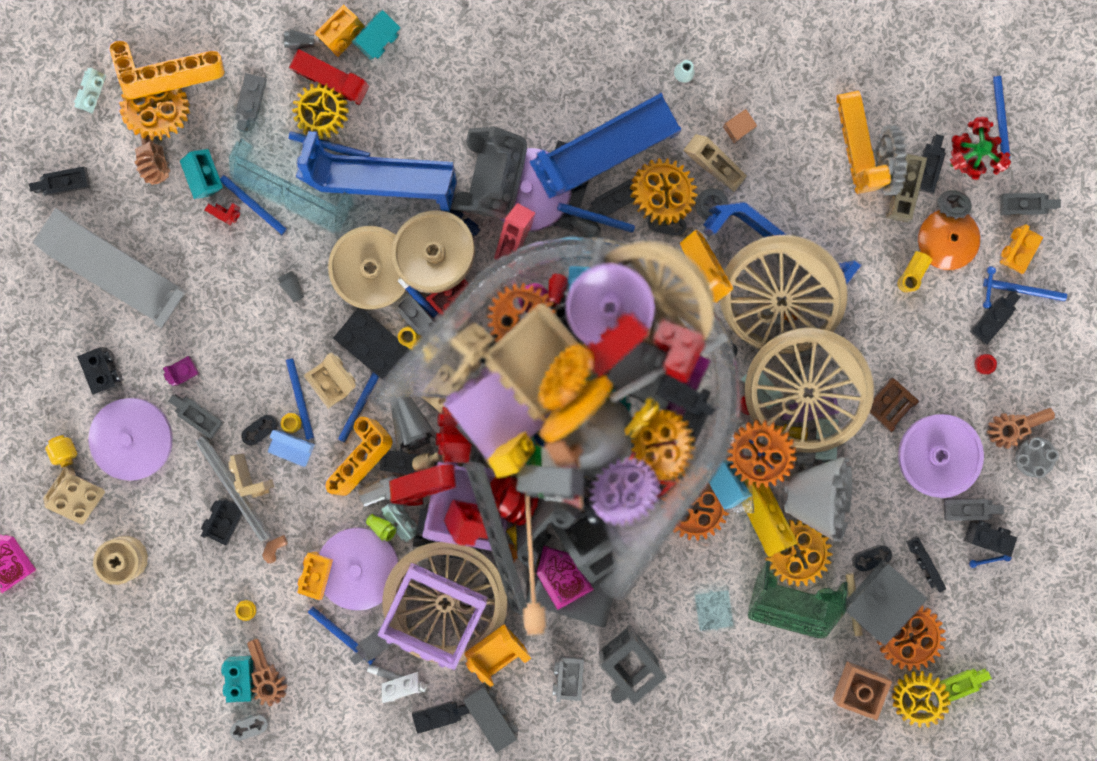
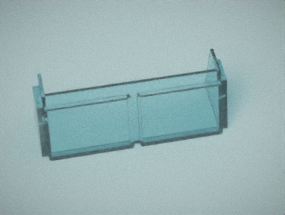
M242 138L239 142H236L229 155L230 177H232L233 182L280 206L284 204L285 209L332 233H335V231L340 232L354 205L349 194L344 192L337 206L246 160L252 145Z

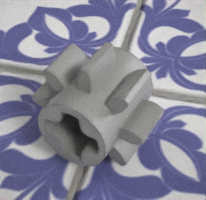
M796 452L795 464L796 466L801 465V469L812 468L813 464L818 463V460L815 459L816 452Z

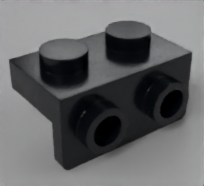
M224 497L213 503L210 509L212 512L210 518L206 519L202 524L201 530L203 532L201 537H209L227 546L243 514L235 502Z

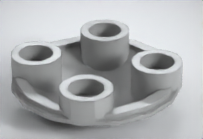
M1031 437L1024 440L1019 445L1015 454L1018 469L1029 477L1043 478L1048 474L1059 458L1058 452L1050 441L1042 437Z

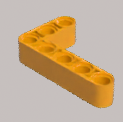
M115 41L110 45V53L123 95L128 99H136L216 80L225 73L221 55L217 51H207L136 68L129 45L125 41Z
M859 90L839 94L836 96V102L840 106L838 107L840 122L844 126L842 128L844 141L848 145L846 151L849 164L852 165L850 170L853 184H856V188H854L855 193L861 194L879 190L890 183V172L887 165L877 167L875 165L861 94Z

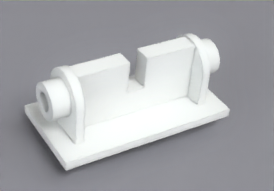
M416 672L382 683V703L393 702L395 699L410 694L421 693L425 689V684L423 681H419V673Z

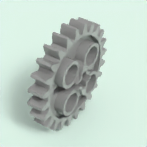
M897 126L883 127L881 134H879V141H877L876 167L887 165L890 172V183L881 188L882 193H885V195H898V192H901V188H903V181H905L904 173H906L907 165L905 159L907 153H905L906 145L903 144L904 137H902V131Z

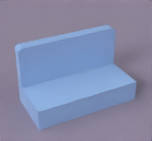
M278 429L272 430L270 435L272 442L268 452L303 467L307 466L315 444Z

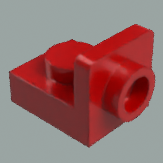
M208 203L204 210L230 226L232 222L235 223L240 217V207L234 203L231 204L228 211L217 203L215 206Z

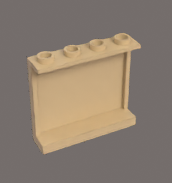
M538 304L495 344L483 358L487 361L485 366L493 374L497 372L501 377L499 379L500 383L507 390L509 388L512 389L515 393L513 395L514 399L520 405L525 404L528 410L526 412L535 421L538 419L545 422L544 416L551 410L542 406L541 402L538 401L540 398L538 393L541 391L539 387L543 384L541 380L546 377L545 372L549 371V365L554 364L555 357L558 358L561 351L565 353L567 347L571 348L572 344L577 345L578 342L547 305ZM591 368L588 370L590 374H596Z

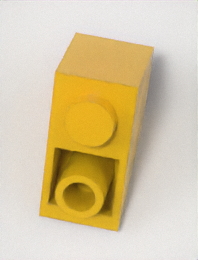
M525 431L496 448L487 460L496 476L502 477L519 472L536 448Z

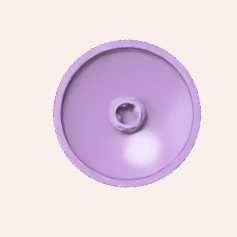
M527 148L515 205L519 203L536 213L529 232L540 231L556 223L564 214V212L557 211L558 204L564 203L569 205L571 191L550 199L548 198L529 163L541 151V149Z
M607 263L586 270L576 279L568 293L566 313L570 327L575 335L582 342L589 345L592 341L596 344L601 339L599 335L608 327L613 329L618 324L616 320L625 312L629 314L633 311L650 328L655 305L652 291L639 273L621 264Z
M126 398L106 405L94 418L89 431V448L94 461L105 473L121 480H138L154 474L165 464L172 449L173 436L168 419L158 407L142 399Z
M944 414L929 415L913 423L904 433L898 449L899 467L906 481L917 491L937 498L952 497L966 491L977 480L984 461L983 446L977 432L964 420Z
M349 528L335 534L325 543L319 553L321 556L333 559L324 594L336 605L349 610H366L380 604L386 580L394 566L399 562L392 544L389 541L380 540L374 531L368 528Z

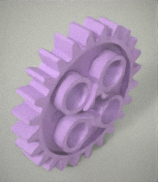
M626 457L624 463H621L617 459L616 465L609 463L610 468L608 470L602 468L603 475L596 474L599 480L592 482L595 489L590 490L593 495L590 500L594 503L592 507L605 522L610 521L613 525L619 522L621 526H624L627 520L632 525L633 518L641 521V514L648 516L647 508L654 509L651 502L658 501L654 494L660 493V490L657 488L660 483L656 479L657 475L644 461L638 462L634 458L630 462Z

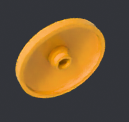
M602 375L600 378H593L580 386L581 391L576 392V398H571L569 405L565 403L563 409L559 407L558 411L553 410L540 430V435L546 442H553L569 433L602 403L612 388V382L606 375Z

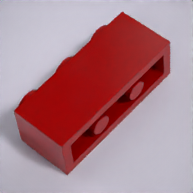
M633 311L629 314L623 313L616 320L618 324L613 329L608 327L599 335L601 339L596 344L592 341L586 347L592 353L591 369L599 378L649 335L650 329Z

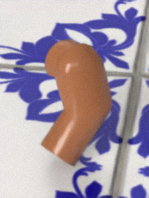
M285 535L267 542L262 553L263 560L269 564L276 561V550L288 544Z

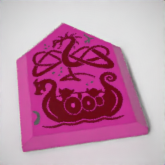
M0 535V592L4 593L36 571L15 538L8 535Z
M547 546L543 547L536 574L557 610L594 590L589 580L577 568L568 552Z

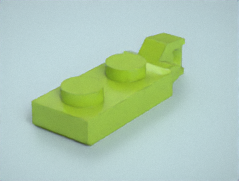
M985 668L977 672L975 669H971L941 680L939 684L946 685L944 691L949 692L950 696L947 699L952 702L980 691L979 688L983 687L981 683L992 678L989 671ZM934 692V694H935V696H936V699H937V701L939 702L938 696H937L936 693Z

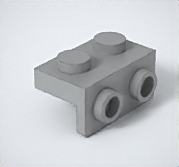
M559 656V662H555L554 675H558V681L553 683V695L556 696V702H561V699L581 701L584 658Z

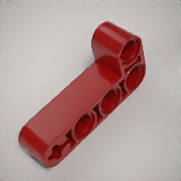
M299 49L289 66L290 70L314 83L319 82L323 87L327 84L328 88H334L337 94L340 93L344 96L343 98L351 102L352 100L355 101L357 105H361L369 89V85L361 77L353 73L347 74Z
M442 464L389 481L390 502L405 506H418L424 504L423 497L456 488L455 466L452 464Z

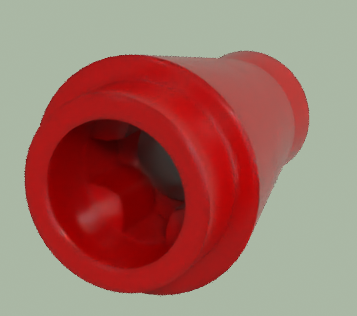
M553 274L548 280L547 303L553 302L552 307L560 304L569 286L566 276Z

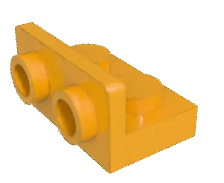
M343 4L314 34L339 57L352 44V40L365 26Z
M1026 224L1013 230L1010 236L1012 238L1009 246L1004 247L1000 255L1002 257L1001 264L1020 274L1025 273L1044 238L1029 230L1030 226Z
M316 551L309 552L303 560L304 568L302 575L298 579L297 585L299 587L297 593L322 600L333 559L321 556Z

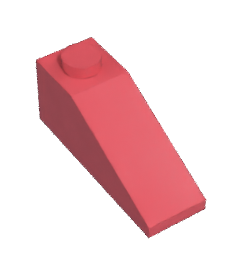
M519 203L515 205L505 218L494 259L510 268L514 266L531 229L535 212Z

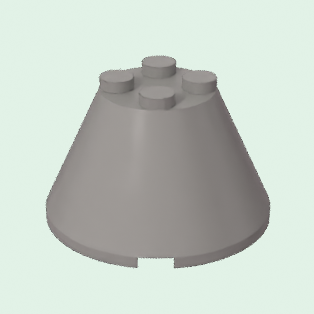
M607 395L602 403L583 422L560 439L565 440L568 446L580 444L583 449L582 454L579 456L580 469H584L585 477H597L596 474L603 475L602 468L607 470L610 468L609 463L616 465L617 459L624 463L625 458L629 459L631 456V448L635 445L631 443V440L635 438H630L632 431L627 436L624 429L633 419L627 408L620 401L612 402L610 396Z
M841 457L791 475L790 481L785 483V493H788V501L786 500L785 513H789L835 542H840L845 535L848 524L844 522L845 513H850L852 469L851 466L846 464V462H849L847 457Z

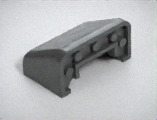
M495 126L469 128L466 143L471 151L478 153L470 192H458L453 198L451 210L488 217L506 218L515 206L527 153V141L520 135Z
M584 486L582 507H584V498L591 495V492ZM539 497L537 508L531 517L533 564L536 563L543 547L552 536L549 533L547 534L549 522L551 521L560 528H567L577 519L582 509L567 502L547 500ZM525 523L524 525H516L517 556L529 568L527 523Z
M541 551L534 570L536 603H540V606L545 607V610L595 626L606 627L620 574L616 573L617 570L613 569L594 583L590 582L594 589L593 591L557 610L536 574L542 555ZM531 585L526 595L527 603H532Z

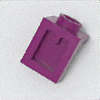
M190 356L170 366L163 367L165 372L163 374L164 378L172 386H179L200 374Z

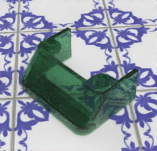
M766 560L756 578L748 608V618L755 622L814 638L827 637L846 612L848 582H843L837 591L823 588L813 595L777 585L778 578L770 572L771 561Z

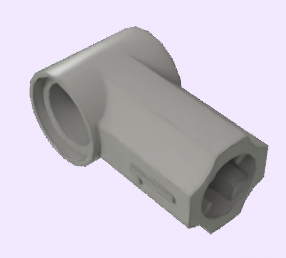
M396 474L380 480L379 483L358 490L364 507L384 499H390L389 481L396 479Z

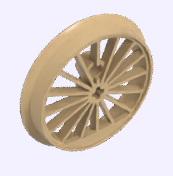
M777 235L759 239L740 250L732 258L724 271L732 286L736 285L765 296L732 297L731 291L720 300L724 318L733 332L757 349H761L770 341L767 338L779 311L781 313V334L784 333V311L793 330L798 328L790 311L808 328H816L797 310L800 309L826 319L819 329L834 332L845 313L847 285L844 274L836 260L824 248L810 240L790 235ZM783 253L796 261L786 287L783 281ZM780 254V287H778L764 255ZM760 258L774 288L750 268L748 264ZM800 264L808 273L789 289ZM745 269L768 291L736 280V278ZM811 275L819 281V283L794 292ZM821 287H824L832 295V297H798ZM779 296H780L781 298L785 296V297H786V300H785V299L779 300L778 298H779ZM833 302V307L829 315L800 303ZM733 303H761L758 307L740 314L736 313ZM769 308L773 314L769 316L764 315L762 310ZM758 312L759 319L749 328L740 320ZM761 322L770 323L764 338L752 332ZM812 342L796 344L799 352L813 348ZM793 345L779 351V354L795 353Z
M649 241L618 247L605 256V264L615 263L629 267L628 264L631 263L637 273L645 279L652 291L655 305L650 333L642 342L656 347L653 337L656 333L657 323L660 325L662 319L687 328L680 317L695 328L693 331L703 334L705 342L713 325V294L705 275L690 258L668 245ZM638 259H644L646 269L643 267V265ZM652 260L659 262L658 276L656 275ZM666 265L674 271L663 285ZM676 273L684 279V281L666 288ZM689 285L693 292L675 290ZM683 299H695L697 300L698 305L690 303ZM686 310L700 315V320H697Z
M819 328L794 329L770 340L754 357L745 381V400L753 422L758 420L759 424L762 425L764 420H766L767 426H771V423L784 413L793 415L782 434L789 431L804 403H806L801 439L790 436L787 438V440L794 439V443L790 447H796V452L804 453L827 451L840 446L852 438L865 423L874 397L872 374L861 352L844 337ZM798 343H813L808 381L796 345ZM819 343L829 355L812 382L816 344ZM791 345L794 346L804 382L801 381L779 354L780 350ZM776 355L800 385L765 367V365ZM832 357L840 367L817 383ZM842 369L850 378L849 380L820 387ZM764 370L797 389L759 385L758 380L761 372ZM853 383L860 396L820 391ZM806 387H807L808 389L813 388V391H812L813 395H812V396H810L809 394L804 395V393H805V389H804V388H806ZM758 389L792 393L764 403H759ZM820 396L859 400V404L853 415ZM794 399L798 406L796 409L790 410L786 407V402ZM818 400L849 416L851 420L840 429ZM782 402L783 410L768 421L761 407ZM809 403L820 439L805 440ZM814 403L838 432L823 438Z
M446 542L426 544L406 554L390 572L384 586L382 598L384 618H386L411 563L416 564L428 558L433 572L438 574L432 556L446 555L445 578L449 579L450 555L464 558L453 580L456 583L466 561L472 562L478 569L460 585L465 586L482 571L489 582L470 589L477 592L492 587L495 599H487V604L494 605L495 608L492 617L481 614L480 619L489 623L482 632H479L476 628L474 629L473 633L476 637L468 641L459 660L461 662L467 660L464 654L466 651L504 624L507 614V595L499 571L479 551L469 546H460ZM410 580L409 586L431 596L407 595L406 588L389 626L421 640L412 631L436 610H439L425 639L421 641L453 655L457 645H445L447 612L449 613L457 638L460 641L462 636L452 610L467 626L469 620L463 614H473L475 607L471 605L465 606L461 604L460 600L434 588H432L433 590L428 589ZM443 598H447L448 604H444ZM407 600L432 601L407 610ZM433 607L411 628L407 627V615ZM441 612H443L442 645L428 643L427 641ZM412 651V652H409V653L413 654L414 656H416V657H418V658H421V657L419 656V654H417V653H415V652H413V651Z

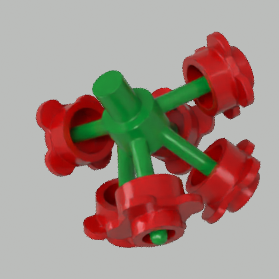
M977 117L974 121L968 123V127H972L973 134L980 137V142L977 144H972L968 133L952 137L953 150L951 154L953 158L949 159L951 162L950 166L954 167L955 170L960 169L962 174L967 173L974 180H978L980 175L987 171L984 162L981 160L985 155L992 158L990 166L994 168L993 173L995 175L999 174L1000 171L1007 170L1011 164L1009 152L998 153L997 151L1002 139L999 136L992 137L988 134L990 128L994 125L993 122L988 120V117ZM971 148H974V151H973V152H971V153H969V154H967V155H965V156H963V155L961 154V153H967V152L970 151ZM975 155L978 156L977 158L970 159L968 164L965 161Z

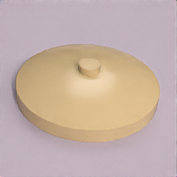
M426 211L410 218L399 229L392 245V262L397 274L408 286L425 293L443 292L459 284L469 273L475 259V242L467 225L457 216L445 211Z
M364 226L347 232L336 242L329 257L328 273L333 288L344 301L357 308L375 310L393 304L405 293L406 290L398 282L400 276L397 274L392 262V245L396 236L394 233L381 227Z

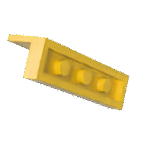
M746 478L744 482L752 496L741 503L767 556L770 557L798 544L770 487L766 488L764 483H761L760 487L757 488L754 481L749 486V479Z

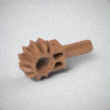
M149 135L145 139L141 137L142 146L135 149L136 161L134 163L137 166L136 170L146 183L151 185L159 184L169 177L168 173L170 172L168 168L169 163L165 160L163 147L154 144Z
M1047 408L1029 416L1011 414L1008 416L1006 413H1002L1000 417H993L995 423H988L992 430H988L986 433L993 435L990 438V442H996V447L1001 448L1004 446V448L1009 449L1011 445H1018L1017 439L1022 440L1023 436L1031 434L1030 428L1055 419V412L1052 408ZM1005 426L1008 427V434L1006 436L1003 435V428Z
M253 639L247 643L256 668L251 674L253 684L255 685L251 692L257 693L254 700L260 698V705H264L267 701L270 707L274 702L279 704L281 698L286 696L284 690L288 685L281 684L285 677L277 678L279 672L276 671L274 664L268 666L259 639ZM266 684H270L273 687L274 691L268 692L266 690Z

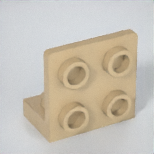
M66 466L43 497L45 508L79 524H84L105 494V490L76 476L74 468Z

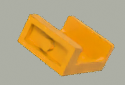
M505 624L464 653L467 659L465 664L471 673L476 672L478 679L482 683L486 682L490 687L494 685L491 676L514 659L519 657L524 663L531 659L525 645Z

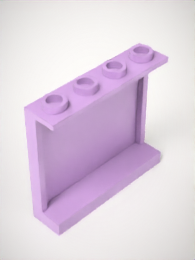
M484 367L478 377L475 379L471 378L463 384L464 388L448 395L447 401L443 405L451 412L489 464L487 459L496 448L525 431L530 438L542 428L545 422L538 419L536 421L533 420L526 412L528 410L525 404L520 405L514 399L513 395L515 393L512 389L509 388L507 390L500 383L499 379L501 377L497 372L493 374L487 367ZM549 411L544 418L547 419L552 411Z
M438 462V465L452 464L455 466L456 488L431 495L422 537L429 540L456 544L444 523V518L452 499L477 504L466 467H460L458 463ZM485 468L490 484L496 474L493 469ZM500 518L504 533H506L508 521ZM478 538L475 546H469L492 551L488 538Z

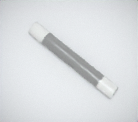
M369 664L367 672L389 680L403 677V675L373 664ZM425 684V689L422 690L423 692H425L428 684Z

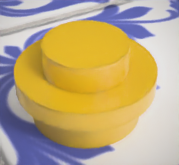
M287 413L282 417L281 428L286 433H295L301 428V418L297 414Z
M250 600L239 602L235 608L236 616L242 621L251 620L256 614L255 604Z

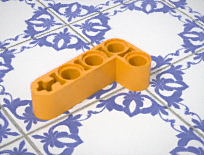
M694 230L680 242V246L685 255L705 275L712 290L713 300L717 303L733 290V286L706 238L700 231Z
M359 417L355 421L354 430L363 441L328 478L325 485L328 493L340 496L348 495L390 450L393 443L392 437L378 421L367 417Z

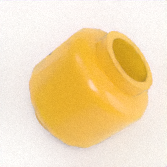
M60 435L48 441L49 444L45 447L51 464L66 467L73 463V459L77 456V451L71 438Z

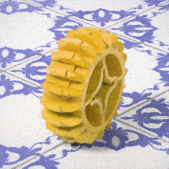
M319 82L317 88L313 83H310L311 90L309 91L303 87L304 95L302 96L300 93H297L300 101H293V104L298 107L292 109L294 114H298L293 117L295 122H299L297 127L303 129L305 135L308 134V131L317 132L319 139L324 138V133L328 138H331L330 131L337 135L339 132L336 127L344 128L341 120L348 121V118L343 115L349 113L348 108H345L348 104L347 101L342 100L344 96L340 93L337 94L334 88H328L327 84L323 88ZM319 96L316 102L309 103L312 98ZM328 97L334 99L336 112L328 108ZM323 108L326 111L318 114L315 110ZM305 110L313 113V125L307 122ZM325 119H333L327 125L320 126Z
M912 671L911 678L909 675L904 674V680L898 679V685L893 687L895 693H892V699L895 700L893 701V707L897 708V715L903 714V721L909 718L911 726L914 722H918L919 728L922 727V723H925L929 728L931 721L937 725L938 718L944 720L945 715L943 713L949 712L947 706L950 705V700L947 698L950 694L948 691H944L946 689L945 684H939L940 678L937 677L932 680V673L925 677L924 671H920V676H917L916 672ZM916 685H922V686H925V687L919 689V688H916V687H914V686H916ZM933 691L939 699L937 706L933 705V701L930 699ZM905 692L912 699L910 707L906 705L903 699ZM919 710H925V711H927V712H926V713H919V712H917V711H919Z

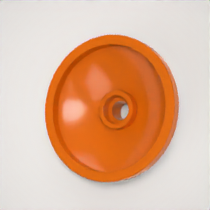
M940 210L924 220L918 233L920 252L930 256L933 259L930 264L942 270H955L964 267L974 259L980 247L981 237L979 228L974 219L968 214L964 219L959 217L955 220L952 216L947 218L945 213H940ZM952 234L956 236V241L951 240Z

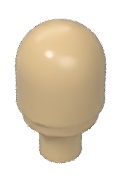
M424 453L416 456L412 461L414 470L419 472L433 467L435 462L441 460L440 454L430 455L429 453Z

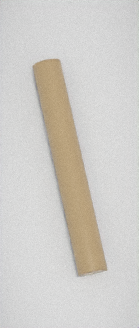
M853 573L845 575L848 596L856 589ZM852 617L854 636H862V626Z

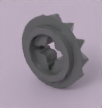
M710 188L699 194L695 205L697 213L702 219L707 220L710 215H713L708 211L710 207L703 205L710 203L712 197L717 205L729 204L726 195L722 191Z
M951 190L940 195L937 207L940 208V213L946 214L947 218L952 216L956 220L959 217L964 219L970 213L972 204L965 194ZM957 202V206L955 208H951V205Z

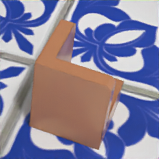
M745 109L727 121L723 128L735 144L744 135L755 129L757 124Z
M560 438L553 442H547L545 445L556 467L574 464L583 452L580 444L568 446L565 440Z

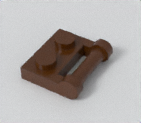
M890 378L873 397L869 414L892 433L896 429L895 426L913 406H917L919 400L897 380ZM904 397L907 401L888 421L885 417Z

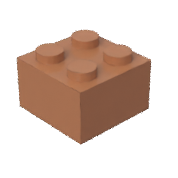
M847 661L832 700L839 707L877 721L892 681L883 674Z

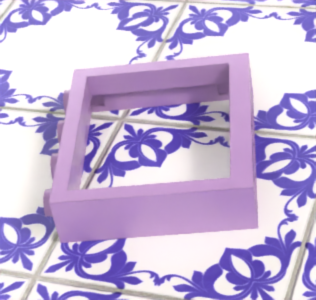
M411 563L378 636L387 640L386 643L400 645V648L404 651H413L419 654L424 660H433L442 668L445 666L455 670L487 604V597ZM411 578L476 607L453 655L389 626Z

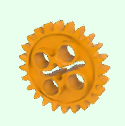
M182 88L136 99H128L123 94L121 95L123 101L119 102L122 108L119 112L123 116L122 120L128 130L133 129L134 135L140 133L142 139L149 135L151 141H153L155 136L162 140V135L164 134L171 138L170 132L173 131L178 134L176 128H184L182 121H188L186 114H190L188 108L190 104ZM159 94H164L162 97H156ZM167 111H173L171 114H165ZM147 119H153L151 122H145Z
M658 158L656 164L653 160H650L648 165L644 163L641 169L637 170L635 173L637 176H634L632 179L634 184L630 186V189L634 190V192H632L630 197L636 198L633 205L640 206L637 212H645L643 218H646L648 215L651 216V223L655 219H658L659 225L664 220L667 225L672 220L677 223L680 220L679 217L683 220L687 216L686 213L689 214L692 211L691 207L696 204L693 199L697 197V194L693 191L696 190L697 186L691 185L695 179L687 177L690 171H682L684 165H681L679 168L676 167V160L672 165L669 163V158L664 163ZM668 178H673L676 184L670 183ZM648 180H653L656 186L651 185ZM672 197L677 198L679 204L674 203ZM652 199L657 200L659 206L654 205Z
M577 343V345L572 344L571 348L567 347L565 353L561 351L558 358L555 357L554 364L549 365L550 369L545 372L546 377L541 380L543 384L539 387L541 391L538 393L540 397L538 401L541 402L542 406L551 411H558L559 407L561 409L564 408L565 403L569 405L571 398H576V392L581 391L580 386L586 383L585 377L590 375L588 370L592 367L590 363L593 360L591 358L592 353L589 352L590 350Z
M668 409L656 410L650 418V423L640 430L635 439L631 440V443L635 444L631 451L636 452L633 459H639V462L644 461L646 465H649L657 475V480H669L678 477V473L685 472L683 467L690 466L687 459L694 457L689 453L690 450L695 449V447L690 445V442H693L695 438H689V434L693 430H686L688 422H681L683 416L676 415L675 411H669ZM676 440L678 441V443L674 445H666L650 449L647 448L648 445L660 444Z
M789 519V526L797 542L801 534L807 535L806 542L802 544L798 542L796 547L802 550L800 554L808 568L805 569L801 559L795 555L797 552L794 546L789 547L786 553L778 552L770 557H766L765 561L772 562L768 565V568L770 570L775 569L772 574L775 577L780 575L779 580L781 582L787 578L788 585H791L794 581L795 585L799 587L800 581H802L805 586H808L809 579L816 583L815 576L817 575L822 578L820 571H828L824 565L832 563L827 559L828 556L833 555V553L827 551L832 545L825 543L829 539L828 537L822 536L820 532L805 523L802 525V521L797 519L796 524H794L793 520ZM811 552H816V559L809 562L808 555ZM792 562H798V568L795 571H790L789 569Z

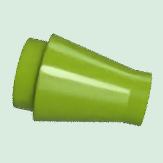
M371 514L366 520V524L380 540L388 542L395 536L397 528L394 527V523L377 517L374 514Z

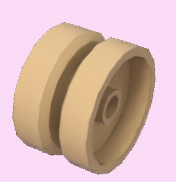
M120 536L106 541L98 547L94 554L93 566L95 573L102 581L112 585H120L137 578L143 573L147 565L148 555L145 546L140 540L132 536Z

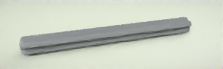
M205 436L199 438L196 444L260 541L264 542L271 537L270 533L245 496L240 497V493L236 492L235 480Z

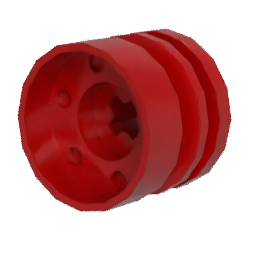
M511 474L502 477L495 476L489 485L499 517L516 525H524L527 523L525 492L517 491L518 478ZM529 497L531 517L537 508L539 497Z

